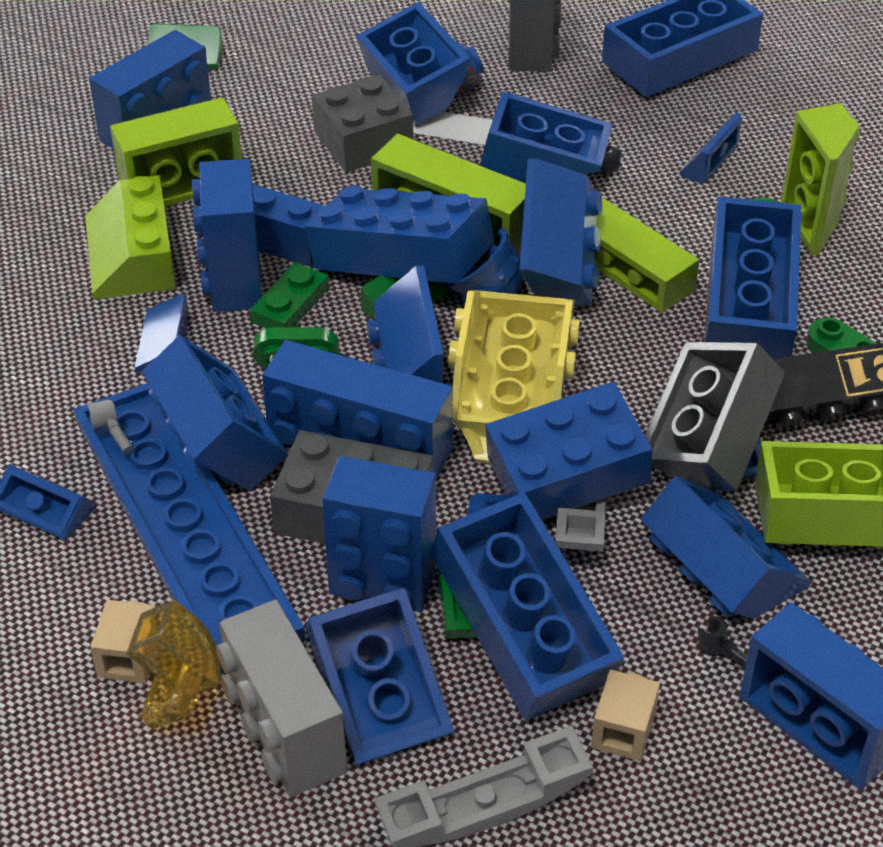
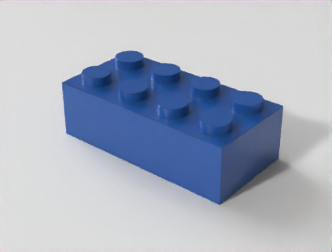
M667 0L606 24L604 26L602 62L645 97H648L757 51L763 13L745 0Z
M348 186L340 190L339 194L329 204L321 208L318 214L304 226L314 267L317 270L402 278L415 266L424 265L427 281L456 284L494 243L487 199L469 197V195L463 193L449 196L435 195L430 191L409 193L397 192L393 188L368 190L362 189L360 186Z
M718 196L712 231L704 342L758 343L772 359L791 356L797 333L801 205Z
M288 340L283 342L262 374L266 419L283 444L293 445L299 430L431 455L433 456V473H436V480L453 450V386Z
M525 492L438 527L431 557L525 722L604 686L610 669L618 671L624 655Z

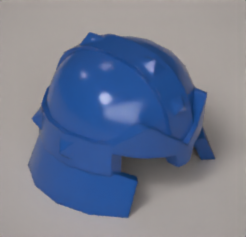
M504 227L498 231L501 241L499 246L492 245L487 250L488 257L477 270L472 267L457 284L441 282L443 286L458 293L461 302H466L467 292L470 290L517 294L524 279L519 270L520 255L511 244Z

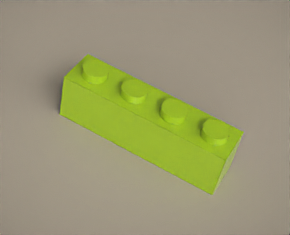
M602 197V215H598L596 220V227L599 229L601 238L600 251L595 252L594 263L597 269L661 313L696 290L700 259Z

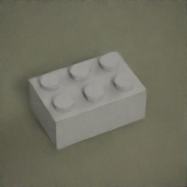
M276 599L220 621L222 643L216 645V653L226 673L220 676L221 685L231 705L239 703L244 712L240 714V718L250 742L254 743L259 740L265 752L261 753V757L271 781L274 783L280 780L288 796L291 798L346 774L343 712Z

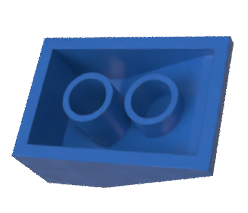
M503 91L488 132L480 166L518 181L526 180L527 161L534 158L581 174L598 173L604 159L612 123Z
M405 587L308 618L306 631L320 674L343 712L344 737L356 766L454 733Z

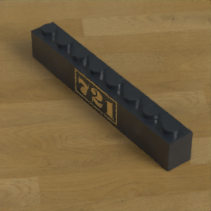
M883 343L773 359L785 372V375L764 426L778 424L779 428H790L803 423L805 419L820 417L821 421L829 422L840 419L849 412L862 411L863 415L883 412Z

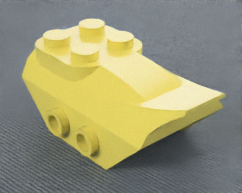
M470 290L467 292L465 308H457L454 333L459 334V340H451L448 356V366L455 367L453 379V423L462 431L471 448L473 457L478 463L491 464L487 455L485 424L562 399L564 379H573L576 352H569L568 349L569 345H578L580 320L573 319L575 300Z

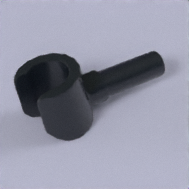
M717 616L709 617L708 629L711 634L698 628L700 650L708 656L724 654L745 668L748 655L728 640L726 621Z

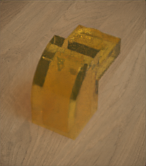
M175 599L140 614L126 655L155 676L140 719L153 729H157L190 716L197 703V693L218 686L220 662L216 653V644L209 630L194 614Z

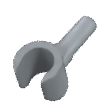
M104 400L88 404L93 430L108 427L110 434L123 453L129 454L134 448L118 423L114 403L111 400Z

